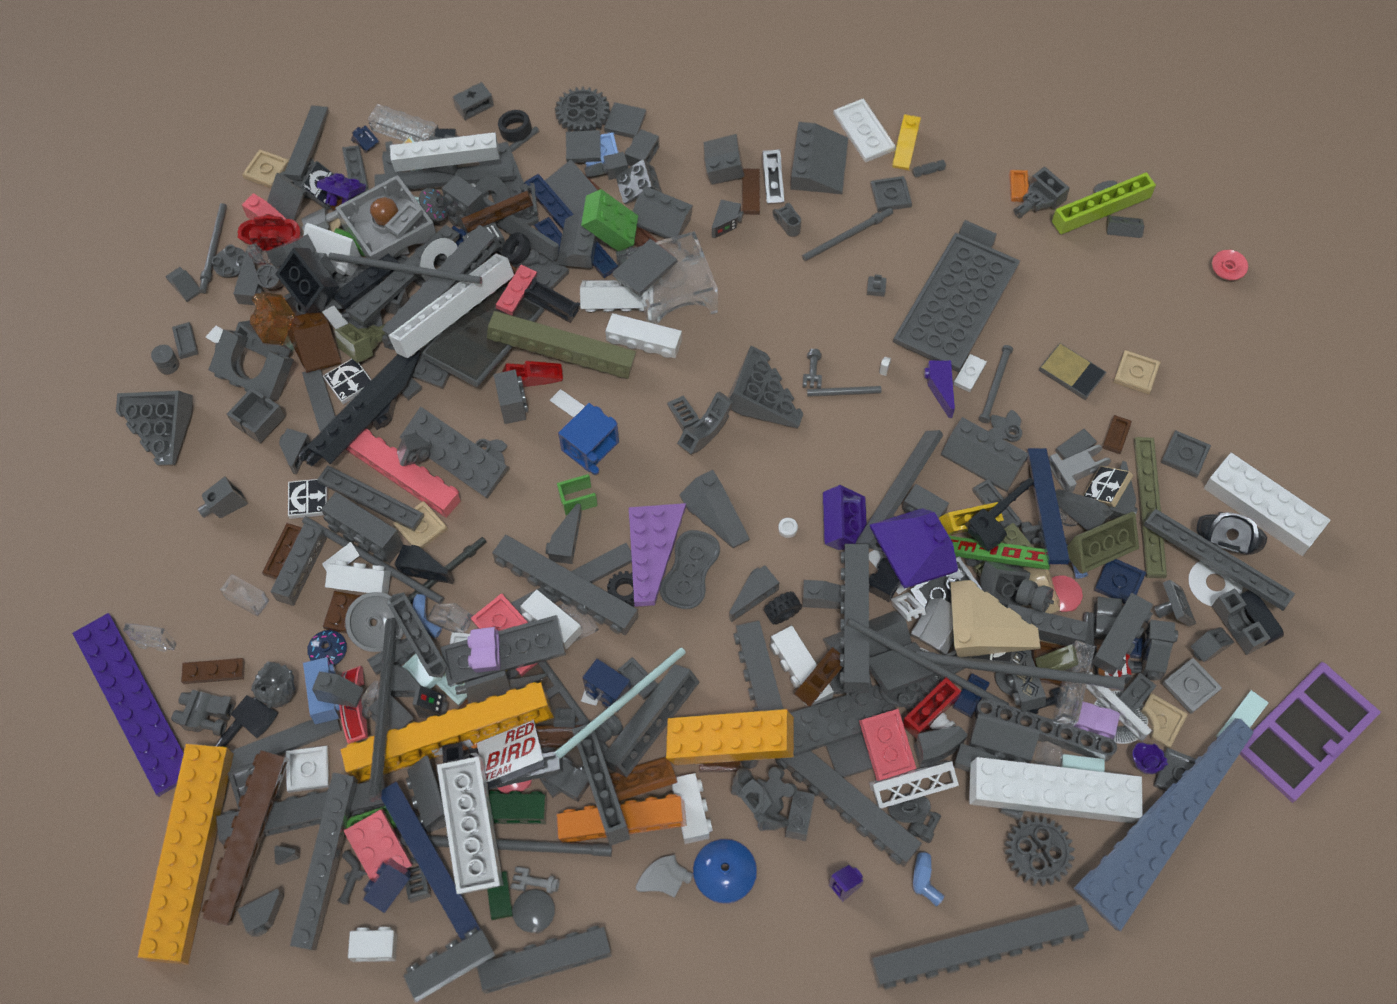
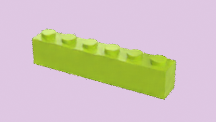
M1147 172L1057 208L1052 223L1060 235L1151 198L1156 184Z

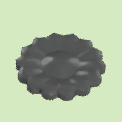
M1113 180L1105 181L1096 185L1093 190L1097 193L1118 183Z

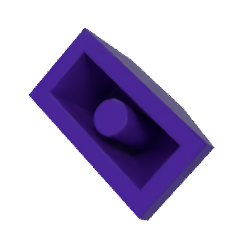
M847 865L831 875L829 887L843 902L862 886L863 876L857 868Z

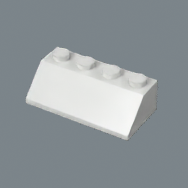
M582 280L580 304L581 309H585L587 312L596 311V309L614 311L617 308H621V311H631L632 308L648 311L650 308H653L654 284L639 297L618 280Z

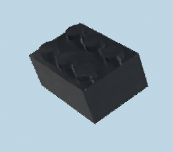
M293 247L276 272V276L305 313H321L339 288V285L310 248Z

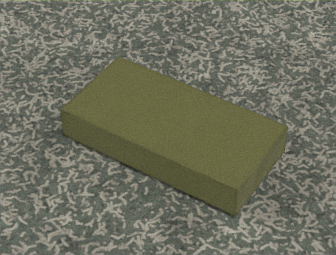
M1073 645L1035 658L1036 665L1040 668L1063 671L1079 665L1076 648Z

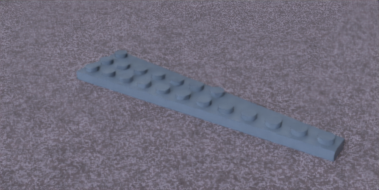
M1235 718L1218 736L1217 740L1213 741L1208 747L1207 752L1194 761L1195 765L1182 774V778L1176 784H1173L1138 820L1137 824L1127 832V836L1121 842L1118 841L1114 845V850L1100 860V865L1095 870H1091L1074 888L1115 930H1122L1254 733L1242 719Z

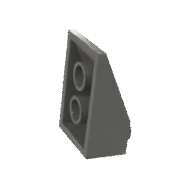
M737 134L704 142L705 164L711 185L745 177Z

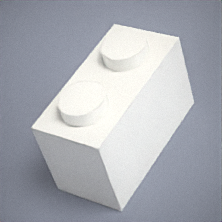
M379 927L378 931H370V928H357V931H350L348 958L352 962L396 961L397 934L390 927Z

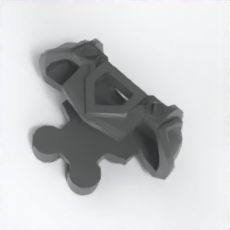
M773 767L769 770L768 776L770 779L768 781L763 779L756 781L752 773L746 768L738 769L733 778L731 794L742 798L754 814L760 831H775L789 825L788 819L779 814L784 808V802L781 798L783 796L792 797L796 795L797 787L793 783L785 784L781 780L784 777V770L780 767Z

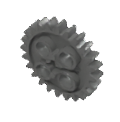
M582 86L581 90L575 87V91L569 89V94L564 92V97H559V102H556V119H558V124H562L563 129L567 127L568 132L572 129L574 131L596 130V127L601 129L602 124H606V119H608L610 114L607 97H603L602 92L597 93V89L591 91V87L585 90L584 86Z
M1035 816L1033 822L1027 817L1025 824L1022 821L1018 822L1019 828L1013 826L1011 830L1014 834L1009 833L1007 835V838L1011 841H1006L1005 846L1010 849H1007L1004 854L1011 857L1006 862L1014 864L1010 869L1011 871L1016 869L1019 871L1016 876L1017 878L1022 875L1025 876V883L1032 879L1033 886L1038 881H1040L1042 887L1045 886L1046 881L1051 886L1054 884V879L1060 882L1062 880L1061 875L1066 876L1068 874L1066 869H1071L1073 866L1069 862L1075 859L1074 856L1070 855V853L1075 851V848L1068 846L1073 840H1066L1065 837L1068 835V831L1060 832L1062 825L1057 828L1054 827L1055 820L1048 824L1046 817L1041 822H1039L1037 816ZM1037 833H1043L1046 836V841L1040 840L1037 837ZM1020 844H1026L1029 847V852L1022 851ZM1036 849H1037V850L1042 849V850H1043V853H1041V852H1040V853H1037V852H1036ZM1050 851H1056L1059 854V859L1052 858ZM1032 862H1039L1042 870L1035 869Z

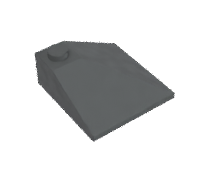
M959 556L956 557L957 572L918 584L910 589L916 600L924 608L930 599L943 598L952 604L951 582L971 580L982 590Z

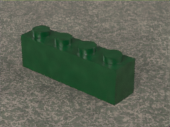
M499 791L488 792L493 824H546L547 797L542 792L532 791L530 794H522L519 791H510L509 794H501Z

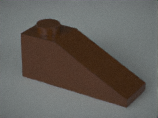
M833 647L794 693L809 707L843 667L840 666L841 653Z

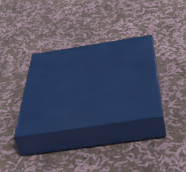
M1115 559L1105 564L1094 591L1109 598L1122 599V603L1125 604L1131 593L1137 595L1146 572Z

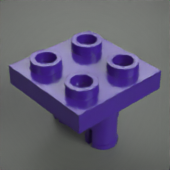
M334 173V175L325 177L317 182V188L327 191L325 203L329 205H337V196L342 197L343 204L353 199L354 196L365 192L366 185L360 183L359 180L346 178L340 173Z

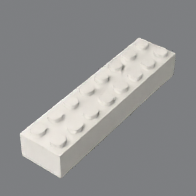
M977 757L970 763L969 805L1134 824L1142 817V777Z

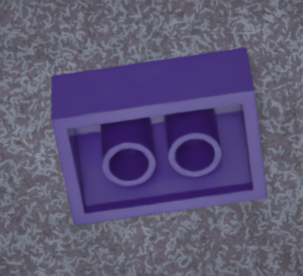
M842 485L824 491L823 521L825 545L836 550H845V544H856V541L867 525L866 498Z

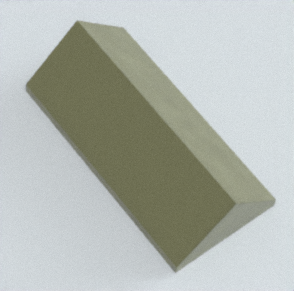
M1130 512L1073 538L1067 546L1069 559L1079 573H1086L1139 549L1135 512Z

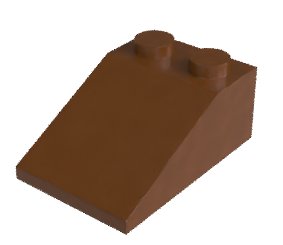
M322 312L307 313L287 318L286 333L306 373L341 364L329 323Z

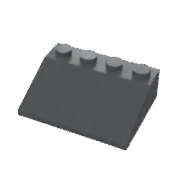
M798 122L791 190L842 194L848 137L816 123Z

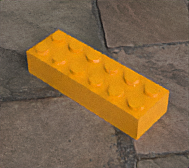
M787 709L668 718L666 759L673 765L794 757V717Z

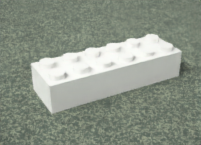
M1233 453L1228 455L1204 487L1206 491L1241 515L1253 520L1257 526L1301 556L1306 553L1330 522L1329 518Z
M474 757L437 765L457 894H466L503 886L483 759L481 757Z

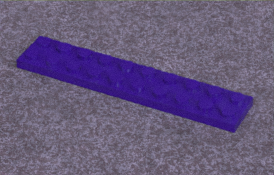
M107 613L72 634L155 794L159 797L176 787L184 751L112 616Z

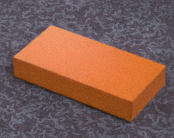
M1010 170L1011 202H1024L1023 196L1029 189L1028 170Z

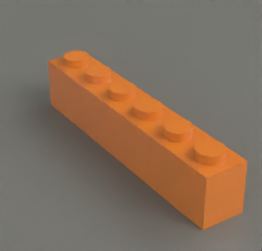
M677 794L667 795L663 799L650 797L642 802L629 800L625 801V804L620 805L629 834L687 826L685 801ZM595 806L584 807V810L580 811L567 809L563 813L557 814L558 839L561 842L572 843L607 838L598 808Z

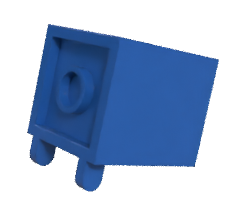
M588 403L558 432L561 451L594 475L599 473V468L596 465L619 443L616 420L606 416L601 408L593 406L591 403Z

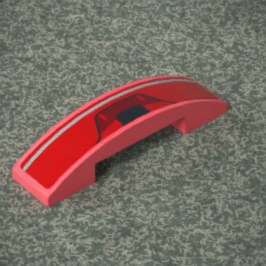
M362 666L345 671L341 675L358 686L364 685ZM361 698L357 708L339 705L347 743L350 744L368 738L367 720L362 716Z

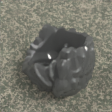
M267 661L255 676L251 691L260 702L266 703L268 708L282 707L289 703L295 694L292 670H289L286 665L281 666L279 663Z

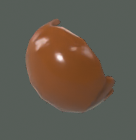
M387 197L376 199L370 206L371 216L378 225H386L399 211L396 203Z

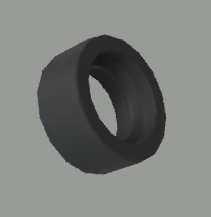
M510 110L504 113L498 120L501 136L510 142L525 139L532 130L529 116L522 110ZM516 122H522V123H523V124H522L520 127H518V128H515V129H507V127H508L509 125H511L512 123H516Z

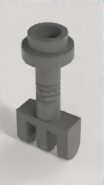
M810 349L807 353V358L810 360L809 374H804L803 387L806 388L807 381H810V388H814V382H817V389H821L822 375H817V363L822 358V354L819 349Z

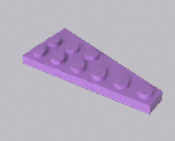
M686 503L629 507L635 607L651 606L656 603L663 575H665L666 566L670 560L677 532L686 510Z

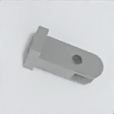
M1101 445L1093 446L1064 460H1061L1057 453L1050 456L1051 472L1064 491L1072 493L1077 484L1075 481L1097 472L1100 465L1108 466L1110 464V458H1104L1097 462H1094L1092 459L1093 456L1102 450Z

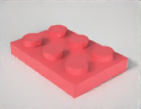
M899 709L859 720L877 781L917 769Z
M383 809L344 830L352 848L372 881L378 875L375 872L382 862L386 863L389 858L406 869L413 865Z

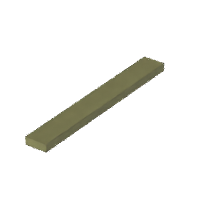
M1135 437L1134 449L1146 578H1166L1164 538L1144 526L1145 521L1155 509L1161 512L1154 438Z

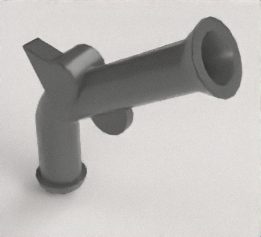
M346 850L343 852L342 858L348 862L352 870L344 875V879L347 882L341 897L337 901L349 905V897L356 880L360 881L367 873L360 871L359 862L351 854L350 850Z

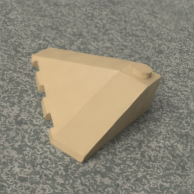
M973 581L951 582L954 643L958 657L1040 649L1037 627L1025 622L1019 614L1000 604L997 598L987 591H982Z

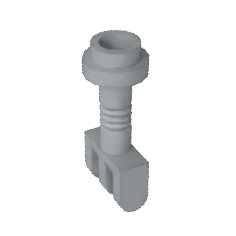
M515 867V872L522 874V876L513 875L512 880L520 882V885L511 884V889L526 892L527 885L547 888V893L551 894L558 891L560 881L555 876H550L548 880L530 877L531 871L529 869Z

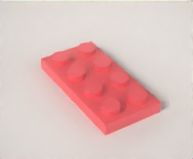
M502 593L471 617V621L478 629L495 627L500 631L528 623ZM538 663L515 670L522 677Z

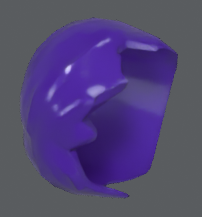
M1138 743L1133 749V762L1142 773L1156 774L1168 765L1163 750L1156 744Z

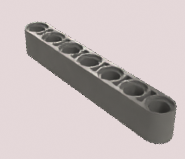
M982 699L975 710L976 719L978 714L1004 720L1001 718V714H1006L1010 720L1004 721L1022 725L1020 721H1027L1030 728L1040 730L1038 741L1086 757L1105 759L1106 762L1117 751V744L1111 738L1028 711L1022 712L1021 709L997 701ZM981 708H987L990 713H983ZM1040 727H1046L1050 733L1042 732ZM1061 734H1067L1070 740L1063 739ZM1081 740L1088 741L1090 746H1084ZM1101 747H1107L1110 753H1105Z

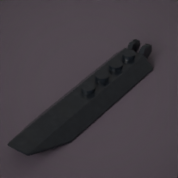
M416 351L409 358L397 354L301 450L298 459L303 462L306 461V464L311 467L321 458L331 465L406 387L421 352Z

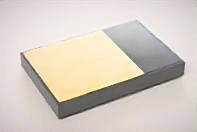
M1059 343L1039 368L1040 372L1084 400L1089 397L1107 373Z

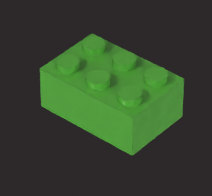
M602 189L587 195L581 226L617 251L633 246L638 215Z

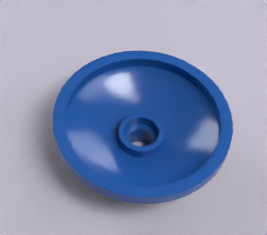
M720 839L707 844L701 849L694 862L693 875L697 888L706 898L717 903L727 904L741 900L751 891L756 881L757 866L752 853L743 844L730 839ZM726 864L729 866V869L724 871L721 869V866Z

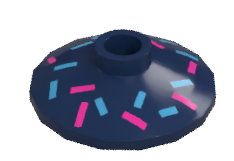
M325 630L315 634L307 647V654L311 661L327 657L330 664H334V666L342 661L347 652V643L344 637L339 632L333 630ZM329 644V646L326 649L322 648L323 645Z

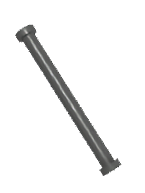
M1010 345L1002 347L1003 353L983 413L979 416V421L982 423L990 422V413L1009 356L1013 352V347Z

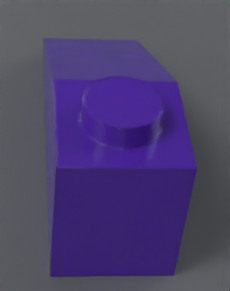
M951 360L929 361L928 367L924 368V379H927L928 387L948 418H952L955 405Z

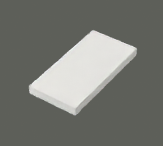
M864 99L834 110V116L865 163L896 150V146Z

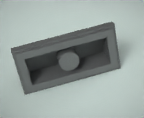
M1107 216L1108 235L1142 238L1145 228L1143 219Z
M964 220L959 232L960 235L990 248L994 246L997 236L996 233L967 220Z

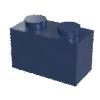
M391 858L386 863L382 862L375 872L378 874L373 881L370 879L363 889L365 892L363 900L383 913L387 911L411 875V871Z

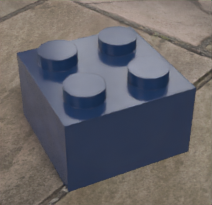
M599 659L594 661L582 677L586 691L585 694L592 700L598 699L601 701L602 706L606 709L631 689L629 679Z

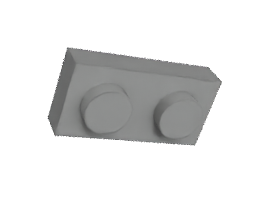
M408 201L385 227L388 231L401 238L424 212L414 203Z

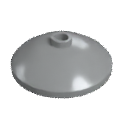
M381 592L367 593L354 600L348 608L345 617L346 632L350 640L360 649L369 652L383 651L385 622L387 618L391 619L394 617L386 603L392 596ZM371 619L376 620L375 626L370 625ZM398 622L396 640L401 639L404 633Z

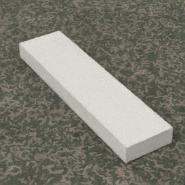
M1085 684L1083 685L1107 709L1120 713L1119 720L1140 741H1143L1152 730L1108 688L1088 684L1086 686Z

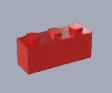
M946 677L904 718V728L917 740L918 734L924 733L940 714L945 713L957 701L961 690Z

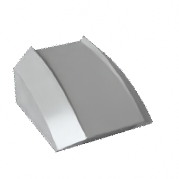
M943 598L930 599L925 607L926 615L919 617L910 632V636L934 648L938 653L946 655L954 642L952 604Z

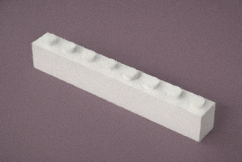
M495 254L469 274L482 277L481 284L464 281L458 282L388 335L396 353L406 358L414 355L421 347L427 345L434 337L440 335L443 330L467 314L474 306L480 304L500 286L507 283L514 276L508 258Z

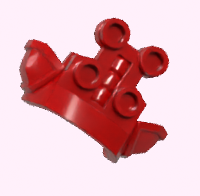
M265 214L254 217V220H247L241 223L237 233L241 241L251 246L253 245L258 253L267 255V250L299 238L301 230L298 223L292 219H283L279 216Z

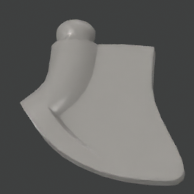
M675 855L666 856L652 863L644 871L636 885V890L639 892L659 891L675 897L682 882L687 884L691 882L693 873L681 867L677 863Z

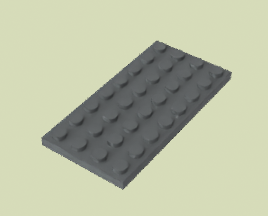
M955 233L896 333L893 343L933 361L951 360L952 369L960 372L1018 268L1020 260Z

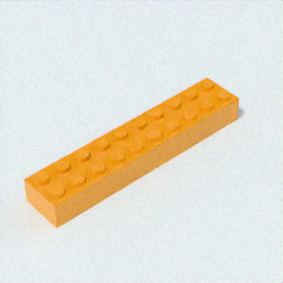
M541 682L530 683L525 688L519 690H509L501 696L488 697L486 701L480 703H470L465 708L459 710H449L441 716H431L426 721L420 723H410L405 728L399 730H389L386 734L383 775L412 766L427 755L429 759L439 757V755L435 756L432 750L438 749L436 751L438 752L443 745L470 740L474 745L534 720V724L554 718L548 696ZM374 736L360 743H350L341 749L346 773L357 778L359 783L370 780Z
M186 744L137 956L145 961L189 964L218 829L216 816L221 815L229 778L228 772H230L234 755L227 747Z

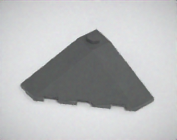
M750 346L728 395V398L734 401L731 410L740 415L799 428L803 412L800 408L796 410L792 403L794 397L789 389L785 388L784 390L780 383L782 377L776 368L772 369L768 364L770 360L768 354Z
M179 390L117 393L116 413L120 417L124 416L128 421L126 426L133 434H138L142 439L139 441L146 452H152L155 456L153 461L156 465H175L191 416L193 395Z

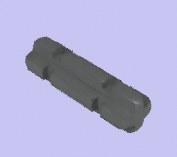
M942 159L937 161V163L931 162L921 165L922 167H913L912 172L914 177H919L922 174L926 175L937 172V170H945L946 163Z

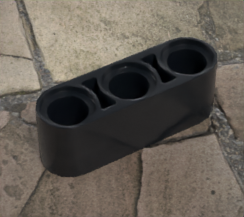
M1250 590L1240 594L1247 604L1244 611L1248 620L1253 624L1259 621L1270 636L1269 641L1264 646L1284 636L1283 629L1263 600Z

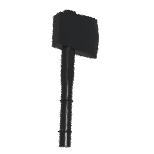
M1032 478L1022 482L1019 487L1008 494L1004 500L996 504L990 511L987 512L983 508L965 523L968 533L985 550L990 551L994 549L1007 536L1005 529L995 518L1034 484Z
M246 695L231 713L235 721L225 731L215 746L225 747L242 727L257 739L272 724L278 712L268 708L256 697L252 698Z

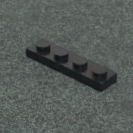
M389 253L379 259L381 261L399 263ZM370 266L336 291L333 299L342 308L346 309L384 281L395 270Z

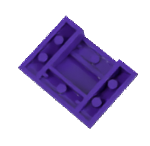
M921 508L870 524L873 534L904 589L958 571L953 542L935 512Z

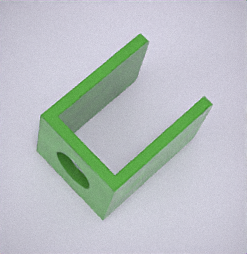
M589 474L557 483L565 515H568L576 504H581L582 511L597 506L595 493L565 501L564 495L591 488Z

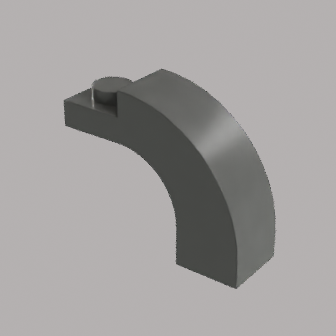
M717 392L702 418L694 425L684 429L677 444L690 454L703 449L730 417L728 413L734 401L722 392Z

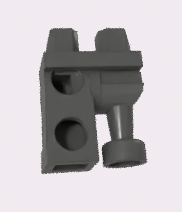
M192 690L191 693L181 692L178 702L186 707L184 712L175 710L171 720L187 731L200 732L202 729L213 730L214 735L222 736L227 726L225 720L230 721L231 713L236 703L231 697L227 696L220 697ZM208 716L220 718L216 722L207 720Z

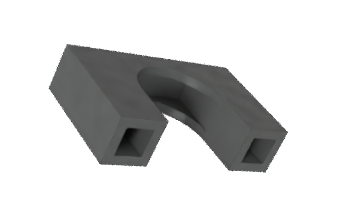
M223 329L208 370L215 373L214 376L217 378L229 380L231 385L244 387L246 392L252 387L263 394L265 398L279 400L294 359L280 352L269 351L261 373L251 379L243 372L241 367V356L248 337L234 330Z

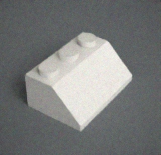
M306 223L304 235H309L316 249L314 252L326 253L328 258L330 252L361 257L353 239ZM330 260L335 271L341 275L353 276L359 264Z

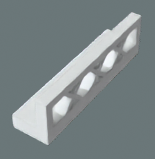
M949 760L917 768L881 781L869 782L870 789L874 792L880 809L959 786L953 763ZM949 771L952 782L948 784L939 782L941 774ZM927 777L933 783L929 789L923 790L918 786L921 780ZM908 783L913 786L910 795L904 796L899 793V790L903 784ZM888 789L894 792L890 801L882 803L879 791Z

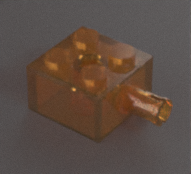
M266 292L254 294L252 302L256 307L250 316V324L262 343L283 345L295 317L294 312L281 294Z

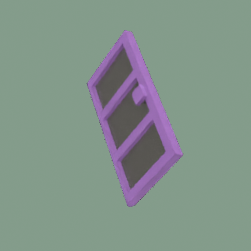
M1321 662L1253 730L1254 733L1239 755L1293 803L1381 712L1327 664Z

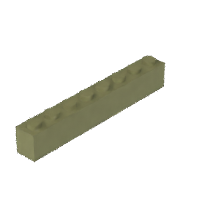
M494 311L487 330V339L495 342H501L627 379L629 378L636 353L634 350Z

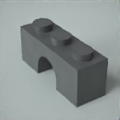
M1234 588L1219 596L1212 607L1245 654L1248 655L1262 648L1269 641L1270 636L1259 621L1253 624L1248 620L1244 611L1247 604Z

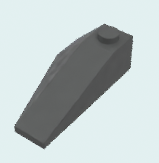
M714 470L696 477L679 494L683 503H686L688 511L692 515H696L705 526H709L715 531L716 535L730 547L735 548L750 540Z

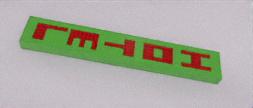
M949 536L953 542L956 557L1049 570L1051 565L1048 564L1045 549L1000 543L994 549L987 551L976 539Z

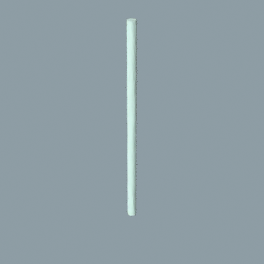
M679 648L555 752L556 756L562 758L685 655V650Z

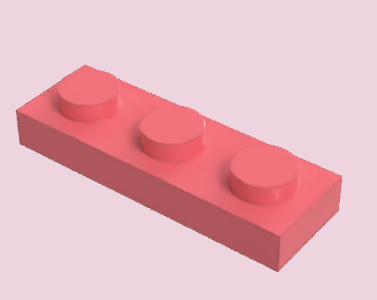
M520 265L496 303V309L512 316L524 297L525 289L530 287L533 277L536 278L537 272Z

